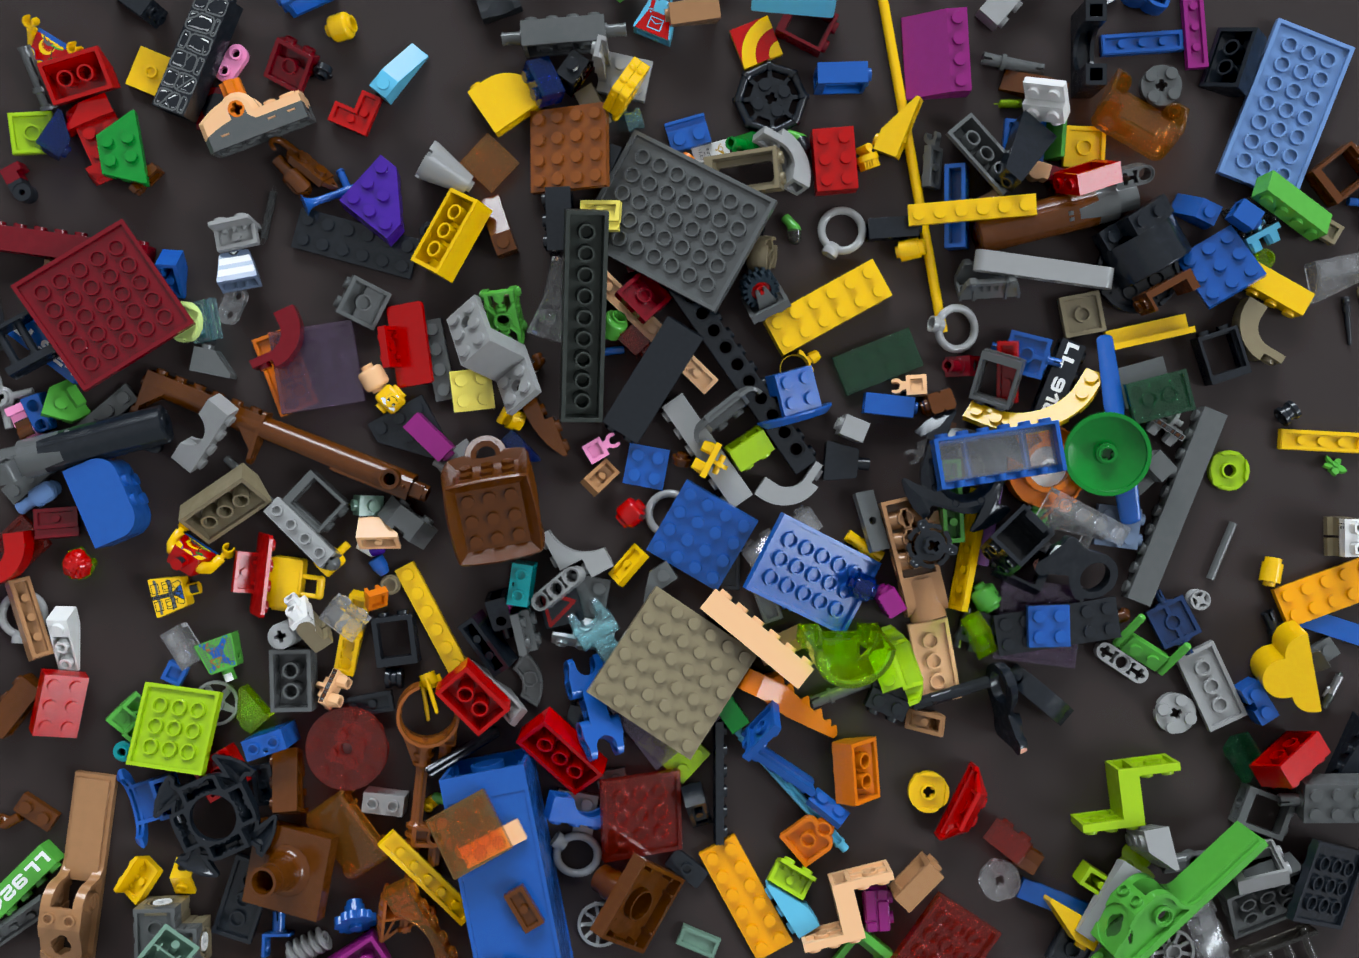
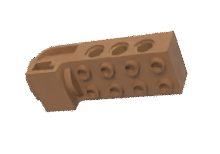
M907 497L879 503L878 508L890 545L889 552L898 584L897 591L907 607L903 611L904 617H910L911 623H920L946 616L945 609L948 608V599L940 566L936 564L938 560H923L926 564H935L933 569L920 566L915 569L909 564L911 558H909L905 549V545L911 543L912 552L916 555L914 541L920 532H917L911 541L907 539V534L917 527V521L923 518L912 508ZM929 542L930 546L928 549L934 548V542Z

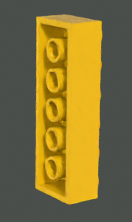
M871 259L791 303V306L783 312L776 313L762 322L781 357L888 299L892 296V293L874 260Z

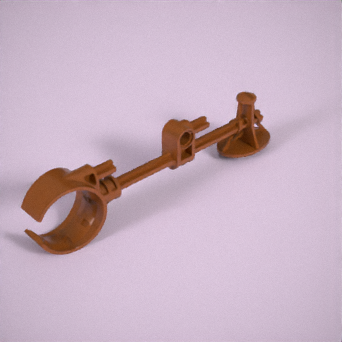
M418 681L408 686L402 692L397 703L396 712L399 732L404 738L412 764L416 767L410 821L406 822L408 830L405 831V836L407 837L405 841L418 853L420 848H428L427 862L432 867L439 866L440 850L445 847L447 839L446 828L441 822L423 821L428 777L425 768L433 763L431 761V758L434 757L432 749L439 747L438 759L450 753L452 747L456 746L460 718L454 713L450 725L443 731L433 735L417 734L407 728L402 719V707L409 695L421 689ZM433 832L441 833L438 838H433L431 834ZM406 873L404 875L402 895L389 883L384 885L377 914L379 943H383L397 932H403V934L411 932L412 926L422 924L433 925L436 920L435 915L437 911L435 905H424L414 901L416 882ZM388 892L391 895L393 906L387 904ZM393 894L402 901L401 907H397ZM414 907H419V908L431 909V910H422V909H413V908H414ZM412 919H424L422 921H412ZM400 920L399 926L390 932L394 922ZM392 921L388 930L384 934L385 922Z

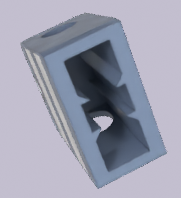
M239 249L219 255L217 284L223 294L262 287L254 258L248 249Z

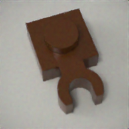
M154 163L146 165L150 187L165 174ZM136 182L129 186V189L138 196H141L147 188Z

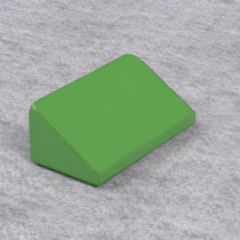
M1067 120L1065 124L1053 126L1051 122H1046V128L1057 137L1044 153V160L1059 161L1065 156Z

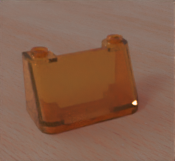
M1118 68L1092 115L1091 122L1098 130L1153 161L1161 160L1183 135L1190 109L1180 103H1171L1163 111H1160L1128 92L1132 85L1131 75Z
M348 782L309 811L306 815V823L311 829L339 836L335 858L343 868L344 875L348 879L352 878L355 880L388 859L389 856L377 844L385 837L384 834L380 836L364 813L361 812V809L356 804L358 802L357 798L353 800L351 795L355 790Z

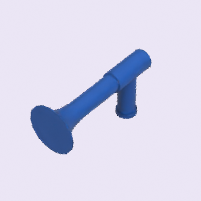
M343 168L336 171L343 186L342 188L313 198H306L300 195L308 215L315 206L341 198L352 185H350Z

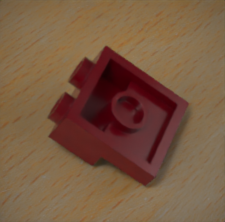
M292 36L277 37L263 76L290 91L300 90L304 93L309 77L314 75L313 67L319 62L320 56L315 54L316 50L308 45H304V47L298 45V40Z
M637 273L614 294L643 325L660 312L672 299L669 292L661 287L659 283L640 273Z

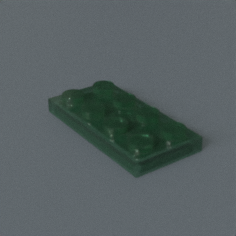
M909 327L832 358L846 396L924 366Z

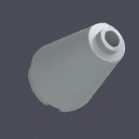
M436 140L431 145L430 151L425 155L415 175L418 179L447 189L451 187L462 193L465 191L469 193L475 183L472 180L474 176Z

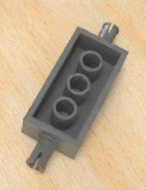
M590 12L582 16L572 13L568 14L567 17H558L556 15H549L544 19L527 17L525 20H520V31L501 32L503 46L521 44L526 58L568 55L572 49L580 54L591 53L592 42L597 41L598 34L606 36L607 40H609V37H627L626 22L607 24L604 14L599 12Z
M1359 773L1310 774L1299 782L1300 784L1296 787V793L1277 794L1278 805L1296 806V814L1303 823H1359Z

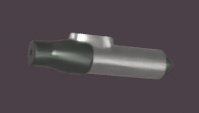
M1342 672L1335 674L1330 686H1326L1322 694V708L1327 709L1333 701L1344 678Z

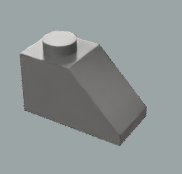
M202 344L201 347L194 346L190 371L237 380L236 373L222 352L214 350L215 346Z

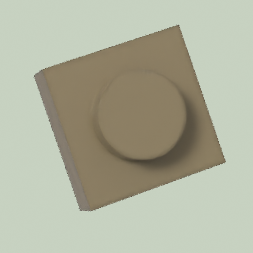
M1331 219L1327 235L1317 239L1329 246H1333L1345 227Z

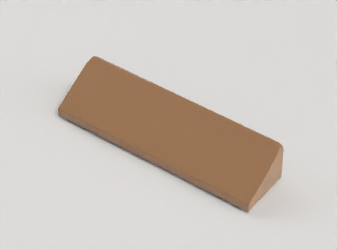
M30 576L7 581L5 588L28 661L54 654Z

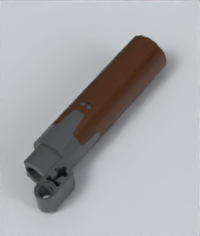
M1141 162L1121 166L1122 183L1081 196L1060 194L1036 200V216L971 221L970 231L975 249L997 251L1119 220L1121 213L1140 208V195L1137 186L1151 182L1155 176V170L1152 166ZM1144 168L1143 176L1139 177L1140 170Z

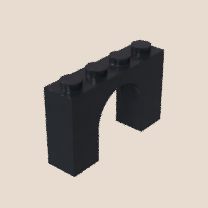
M1085 0L1071 15V99H1091L1107 85V63H1094L1096 35L1100 27L1107 21V0Z

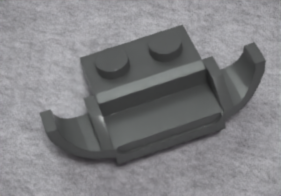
M745 386L735 391L696 424L694 429L696 443L700 442L699 433L703 428H706L709 433L714 432L716 429L720 432L729 425L726 421L731 417L737 419L745 412L743 408L749 403L745 396L746 394L755 392L760 395L763 391L753 386Z

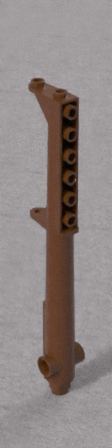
M157 368L156 370H147L146 374L142 377V386L137 401L131 406L130 412L145 409L148 405L164 399L199 414L209 398L218 393L225 397V394L213 390V393L209 392L204 385L194 383V385L187 383L188 379L178 375L174 378L168 375L169 371ZM235 398L229 400L239 408L235 415V422L229 427L240 431L249 450L246 457L247 464L252 465L265 439L330 466L329 470L401 499L409 500L412 497L426 502L429 497L431 486L418 481L419 475L273 419V413L263 412V409L255 406L246 407L241 400Z

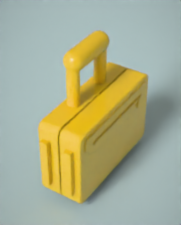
M633 57L614 83L603 104V109L612 114L613 121H618L625 112L650 69V66L636 57Z
M282 555L271 557V560H273V570L269 574L271 590L267 593L266 600L271 610L285 611L287 605L284 603V598L293 592L299 598L303 595L307 598L318 600L323 598L326 579L322 575L307 574V559ZM306 579L317 580L315 594L305 592Z

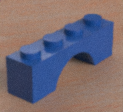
M549 790L543 814L550 823L555 825H561L562 822L568 823L572 827L578 828L584 825L593 830L606 828L610 832L617 833L619 830L626 831L632 807L624 800L606 798L597 809L581 811L576 808L575 800L568 792Z

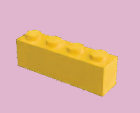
M1259 262L1267 275L1245 288L1246 294L1263 300L1264 304L1270 308L1279 309L1285 317L1295 318L1303 316L1315 294Z

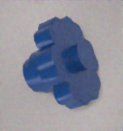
M349 899L346 901V906H344V912L334 918V930H339V933L345 934L369 930L370 927L376 925L377 914L372 912L371 909H365L362 899Z

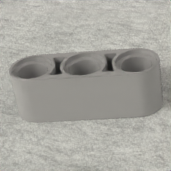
M571 566L564 569L532 596V607L537 611L553 607L585 580V570L581 566ZM572 570L577 574L576 581L571 578ZM557 583L562 587L561 593H558L555 589ZM541 596H544L546 599L545 606L540 602Z

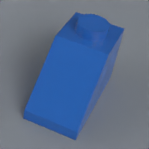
M1180 193L1176 194L1171 204L1174 212H1172L1174 216L1203 230L1215 225L1223 208L1205 198Z
M162 249L155 266L178 298H185L188 266L184 251Z

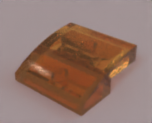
M489 133L459 162L490 193L519 164Z

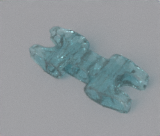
M594 597L590 602L595 611V618L590 624H581L573 613L566 617L572 628L573 635L582 649L586 652L594 647L603 663H605L617 645V641L612 634L619 630L620 627L611 612Z

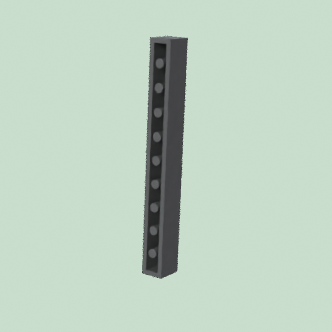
M1206 406L1197 407L1193 410L1190 416V420H1192L1190 426L1183 433L1186 437L1181 447L1175 453L1176 460L1174 465L1177 469L1168 476L1166 485L1160 490V500L1152 510L1153 517L1151 522L1145 527V537L1141 546H1138L1136 550L1138 554L1135 561L1130 564V574L1128 579L1122 584L1121 596L1151 607L1228 415Z

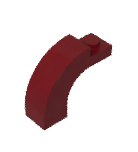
M293 304L273 313L280 327V340L274 349L249 361L253 369L263 372L272 368L271 364L273 363L276 368L282 369L290 364L298 355L304 340V324L297 307Z

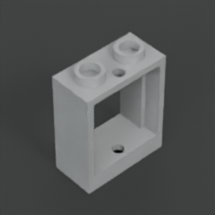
M1273 838L1264 839L1269 846L1254 860L1271 856L1278 870L1246 878L1241 871L1233 878L1239 895L1290 884L1291 866L1288 861L1284 862L1283 851L1280 845L1276 846Z

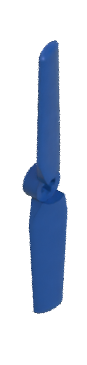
M1107 334L1097 337L1096 343L1104 411L1124 415L1125 404L1113 337ZM1138 485L1125 493L1115 495L1120 522L1122 524L1139 522L1141 520Z

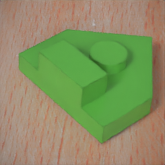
M64 380L49 387L40 416L51 417L73 424L84 419L91 411L87 407V401L76 384L73 385L69 380Z

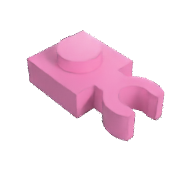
M614 432L609 433L603 442L598 437L582 446L592 465L610 455L607 450L608 448H617L620 445V442L616 444L610 443V438L615 435Z

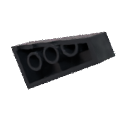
M1352 711L1324 774L1359 773V713Z

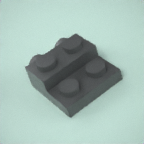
M352 274L351 278L347 276L342 285V288L345 289L342 296L337 295L333 306L336 307L334 311L374 331L392 294Z
M530 607L514 611L510 615L518 653L519 656L528 655L530 651L538 650L539 644L542 643L541 634L539 631L536 632L535 628L537 617L535 611L531 612Z

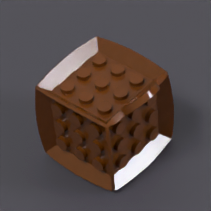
M480 436L468 444L464 456L446 462L441 472L443 501L451 542L460 566L500 563L542 552L545 545V534L541 523L536 481L526 448H505L503 442L494 436ZM482 447H491L496 453L494 456L476 458L477 451Z

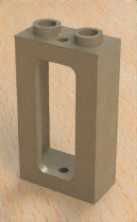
M776 145L703 157L704 164L717 171L732 167L772 162L774 179L771 182L747 185L763 194L784 191V185L787 183L786 174L782 171V164L785 163L784 153Z

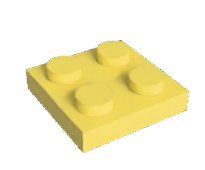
M472 370L449 372L454 413L495 409L491 379Z

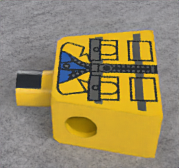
M188 576L159 577L147 580L157 618L194 604L193 595L200 594L203 591L201 583L199 581L190 583Z

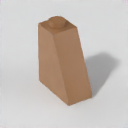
M719 0L669 2L667 9H664L665 22H669L670 27L715 24L721 18Z

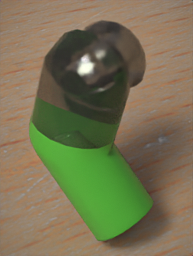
M786 214L782 217L781 221L787 227L789 242L797 245L801 242V227L789 214Z

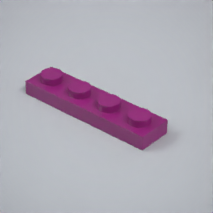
M1180 0L1185 71L1206 69L1209 67L1204 0Z

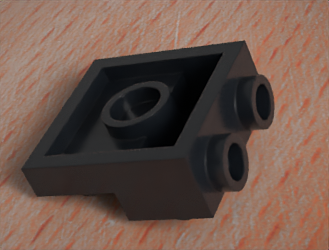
M875 674L871 688H869L863 702L867 706V711L878 715L879 712L886 715L885 719L893 723H897L898 720L903 722L910 707L903 687L883 694Z

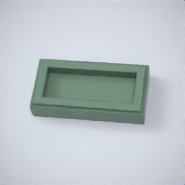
M683 923L676 939L677 945L709 958L715 957L721 942V938L686 923Z

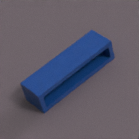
M966 163L944 164V201L969 199V166ZM969 222L944 224L945 249L948 251L969 250Z

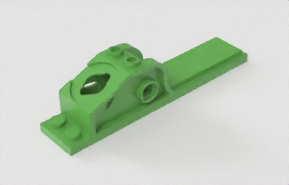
M1236 821L1173 881L1167 884H1159L1146 873L1131 875L1111 893L1105 904V910L1090 932L1101 945V948L1090 958H1149L1269 845L1259 835L1239 821ZM1165 911V915L1158 919L1159 914ZM1131 933V941L1129 943L1128 937Z

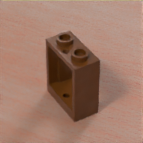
M1352 141L1340 146L1305 174L1304 178L1328 208L1339 204L1359 188V178H1357L1339 192L1322 171L1324 167L1342 154L1359 176V146Z

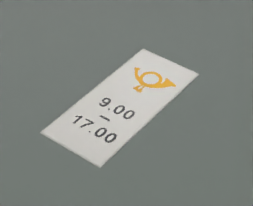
M726 139L691 149L695 160L701 163L704 162L703 157L730 153V150L726 148Z

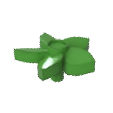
M1325 456L1327 463L1322 467L1328 469L1327 471L1335 477L1337 474L1347 472L1346 468L1341 465V459L1337 458L1333 461L1329 456Z

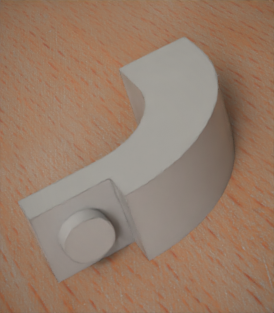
M764 126L753 135L752 142L760 147L776 145L783 151L785 163L782 164V171L785 172L787 183L784 185L785 190L798 196L810 187L811 169L808 157L801 144L791 133L785 129L776 132Z
M817 461L813 462L802 480L790 487L779 486L767 477H764L753 494L775 505L787 506L800 503L817 490L818 487L812 481H817L823 473L821 470L823 465Z

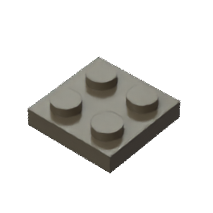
M1099 290L1057 299L1064 338L1068 339L1107 331Z

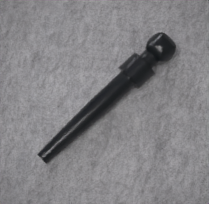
M1350 296L1341 297V304H1343L1342 313H1344L1347 343L1352 345Z

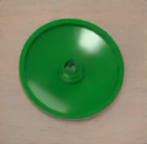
M1099 412L1085 417L1072 428L1064 444L1067 472L1072 480L1083 490L1099 496L1119 495L1133 489L1145 477L1151 464L1152 448L1148 435L1135 420L1121 413Z

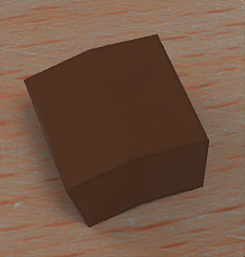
M1020 839L1008 861L1034 876L1044 856L1042 852Z

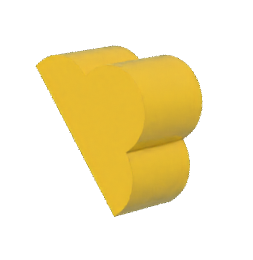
M1295 620L1284 622L1273 633L1272 644L1262 646L1252 655L1250 660L1251 671L1265 690L1272 696L1291 698L1297 707L1306 712H1321L1308 633Z

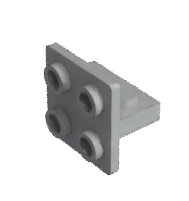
M237 213L233 217H218L214 221L207 222L208 227L214 231L217 252L220 254L260 245L258 232L262 231V227L249 214Z

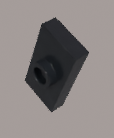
M678 846L665 861L667 867L696 889L709 874L704 866Z

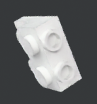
M1026 76L1023 81L1025 99L1022 103L1023 112L1026 110L1039 122H1051L1053 126L1065 124L1071 112L1067 81Z

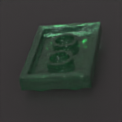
M1186 369L1123 385L1131 418L1138 424L1196 409Z

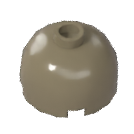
M759 236L746 259L748 270L751 269L754 272L755 267H758L759 270L761 267H764L766 270L775 269L778 247L773 245V240H776V237Z

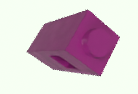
M417 412L403 426L438 462H443L444 460L447 462L454 456L453 450L456 446L422 413Z

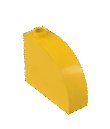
M515 73L493 75L481 83H474L467 92L498 138L530 116V111L540 110L548 104L546 96L532 80Z

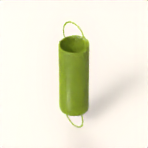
M1000 100L999 103L994 105H998L999 108H1021L1022 100Z

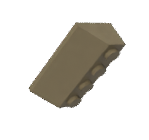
M241 463L180 505L178 521L206 543L210 544L270 504L272 499L258 474L244 463Z

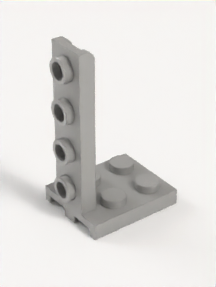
M598 34L597 41H593L591 46L592 61H594L593 67H595V73L598 76L596 90L599 94L608 95L612 86L633 57L610 52L607 37ZM638 58L650 66V69L632 101L645 104L653 61Z

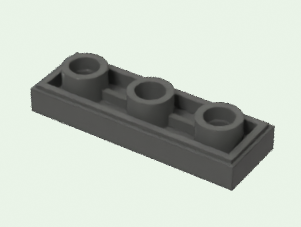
M874 490L853 494L869 554L890 549Z

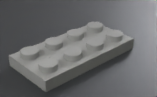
M1213 640L1206 641L1192 648L1194 653L1187 656L1184 655L1176 663L1207 731L1212 732L1248 715Z

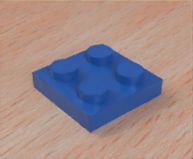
M630 443L622 483L663 491L670 450Z
M1026 605L1027 647H1071L1070 605Z

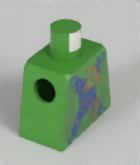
M238 630L194 646L210 675L222 672L225 683L237 679L234 667L244 662Z

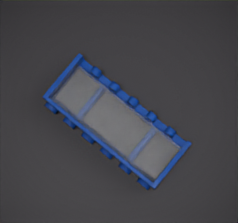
M1051 417L1038 419V423L1031 424L1030 420L1018 422V426L1010 427V424L998 425L996 430H989V427L976 429V433L969 434L968 430L955 432L956 436L948 437L947 433L935 435V439L930 440L929 443L936 475L937 491L1066 471L1067 464L1059 420L1051 421Z

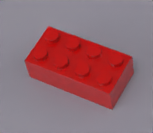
M550 706L521 728L516 741L522 749L574 795L603 776L608 761L598 751V759L589 762L579 743L577 731Z

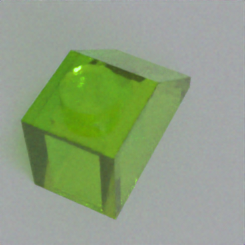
M979 611L968 614L960 620L963 630L979 660L997 651L991 628Z
M246 684L238 689L237 719L240 722L241 728L251 734L275 713H270V707L249 684Z

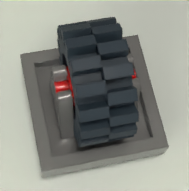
M755 267L754 272L750 269L748 270L749 275L744 273L742 276L744 280L740 279L739 283L741 286H739V290L743 296L741 301L753 324L765 321L768 317L783 312L791 306L787 295L769 269L766 270L764 267H761L759 270L758 267Z

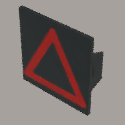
M556 584L555 589L558 593H561L562 587L560 584ZM577 588L573 589L553 607L542 611L546 630L585 620ZM541 596L540 602L545 606L546 599L544 596Z

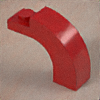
M33 530L2 534L4 554L0 561V584L17 578L28 567L34 552Z

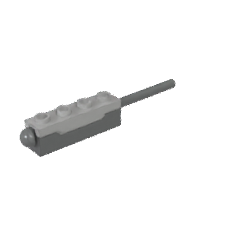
M230 455L226 456L223 460L232 470L239 465ZM271 497L272 502L268 504V507L263 512L319 568L329 571L337 570L340 567L341 562L339 558L342 554L282 500L283 498L277 497L274 500Z

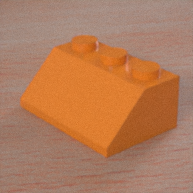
M876 736L843 738L832 742L836 804L856 807L880 798Z

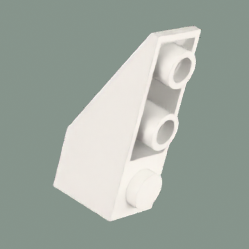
M55 606L47 617L46 624L58 670L79 671L80 619L77 607Z

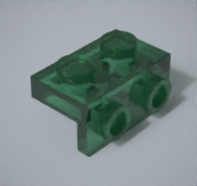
M1249 732L1232 735L1222 748L1224 755L1229 759L1235 774L1239 776L1242 783L1251 782L1254 773L1249 765L1261 755V752Z

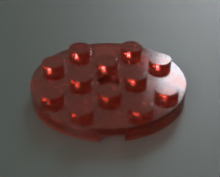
M352 706L336 708L319 717L312 725L305 745L307 762L313 774L325 785L344 791L362 788L375 780L384 769L389 755V741L387 742L385 729L381 722L370 712ZM344 743L351 745L352 752L350 754H345L342 745Z

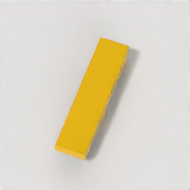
M355 589L352 590L348 597L343 630L339 636L334 668L339 669L344 675L351 677L355 674L369 615L365 607L364 591Z

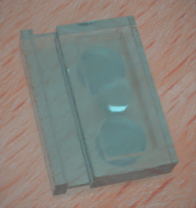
M210 297L191 302L200 309L203 317V330L194 341V344H203L223 339L216 298Z

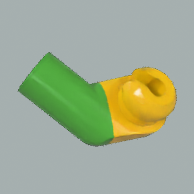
M435 792L425 798V812H431L433 808L443 804L441 793Z

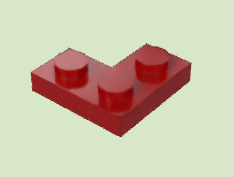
M362 90L355 108L335 101L327 120L364 137H368L383 99Z

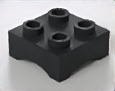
M476 0L485 25L523 12L520 0Z

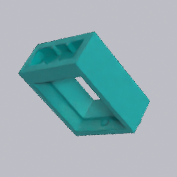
M518 559L512 563L506 605L527 608L531 604L538 562Z

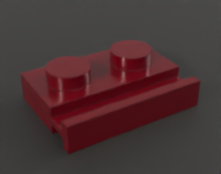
M77 506L33 509L34 539L80 536V518Z

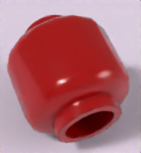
M628 498L616 508L617 515L615 517L624 528L627 526L634 528L645 519L646 513L644 509H646V506L640 499Z

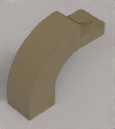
M1250 296L1242 298L1234 311L1231 326H1238L1248 360L1251 362L1260 360L1269 366L1282 364L1286 356L1266 345L1259 335V322L1267 306Z

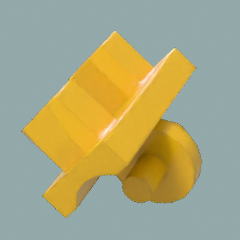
M704 440L700 450L708 454L709 457L706 462L695 458L691 466L696 472L700 473L699 476L706 478L712 464L715 465L712 473L716 475L721 468L727 470L728 467L723 464L726 456L721 454L718 461L715 460L722 444L718 442L715 444Z

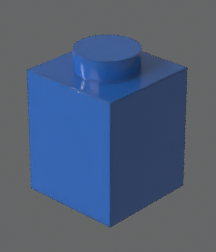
M1243 198L1235 202L1225 220L1246 233L1256 230L1263 221L1261 218L1265 212Z

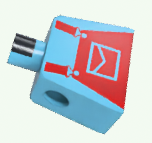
M648 0L633 25L634 33L670 47L675 27H670L669 22H665L664 9H667V4L673 2V0Z

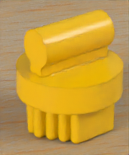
M871 143L856 148V153L859 155L856 161L860 172L880 166L878 152H872L873 146Z
M504 406L496 421L499 424H504V427L507 429L520 431L525 423L526 415L520 410L513 416L509 415Z

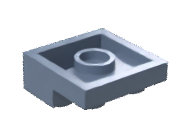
M1097 503L1091 544L1137 550L1143 541L1142 534H1139L1140 526L1144 525L1146 519L1145 514L1142 513L1143 509H1140L1141 520L1139 522L1122 524L1117 506Z

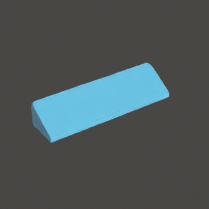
M752 0L751 10L833 18L837 0Z

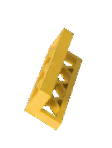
M1186 314L1105 331L1103 335H1111L1114 348L1118 350L1194 333L1196 329L1195 326L1188 327Z

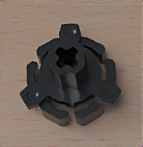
M926 519L917 521V527L907 534V539L911 541L914 535L920 532L914 541L916 555L912 552L911 543L905 545L907 555L911 558L909 564L915 569L919 566L929 569L935 567V564H926L923 560H938L936 564L941 566L949 559L950 555H957L958 546L952 544L948 531L939 533L935 530H929V528L942 530L940 524L928 523ZM929 542L935 543L934 548L928 549L930 546Z

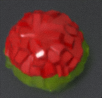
M80 546L79 548L69 550L62 562L63 573L71 579H86L94 573L98 561L96 558H90L86 554L84 547Z

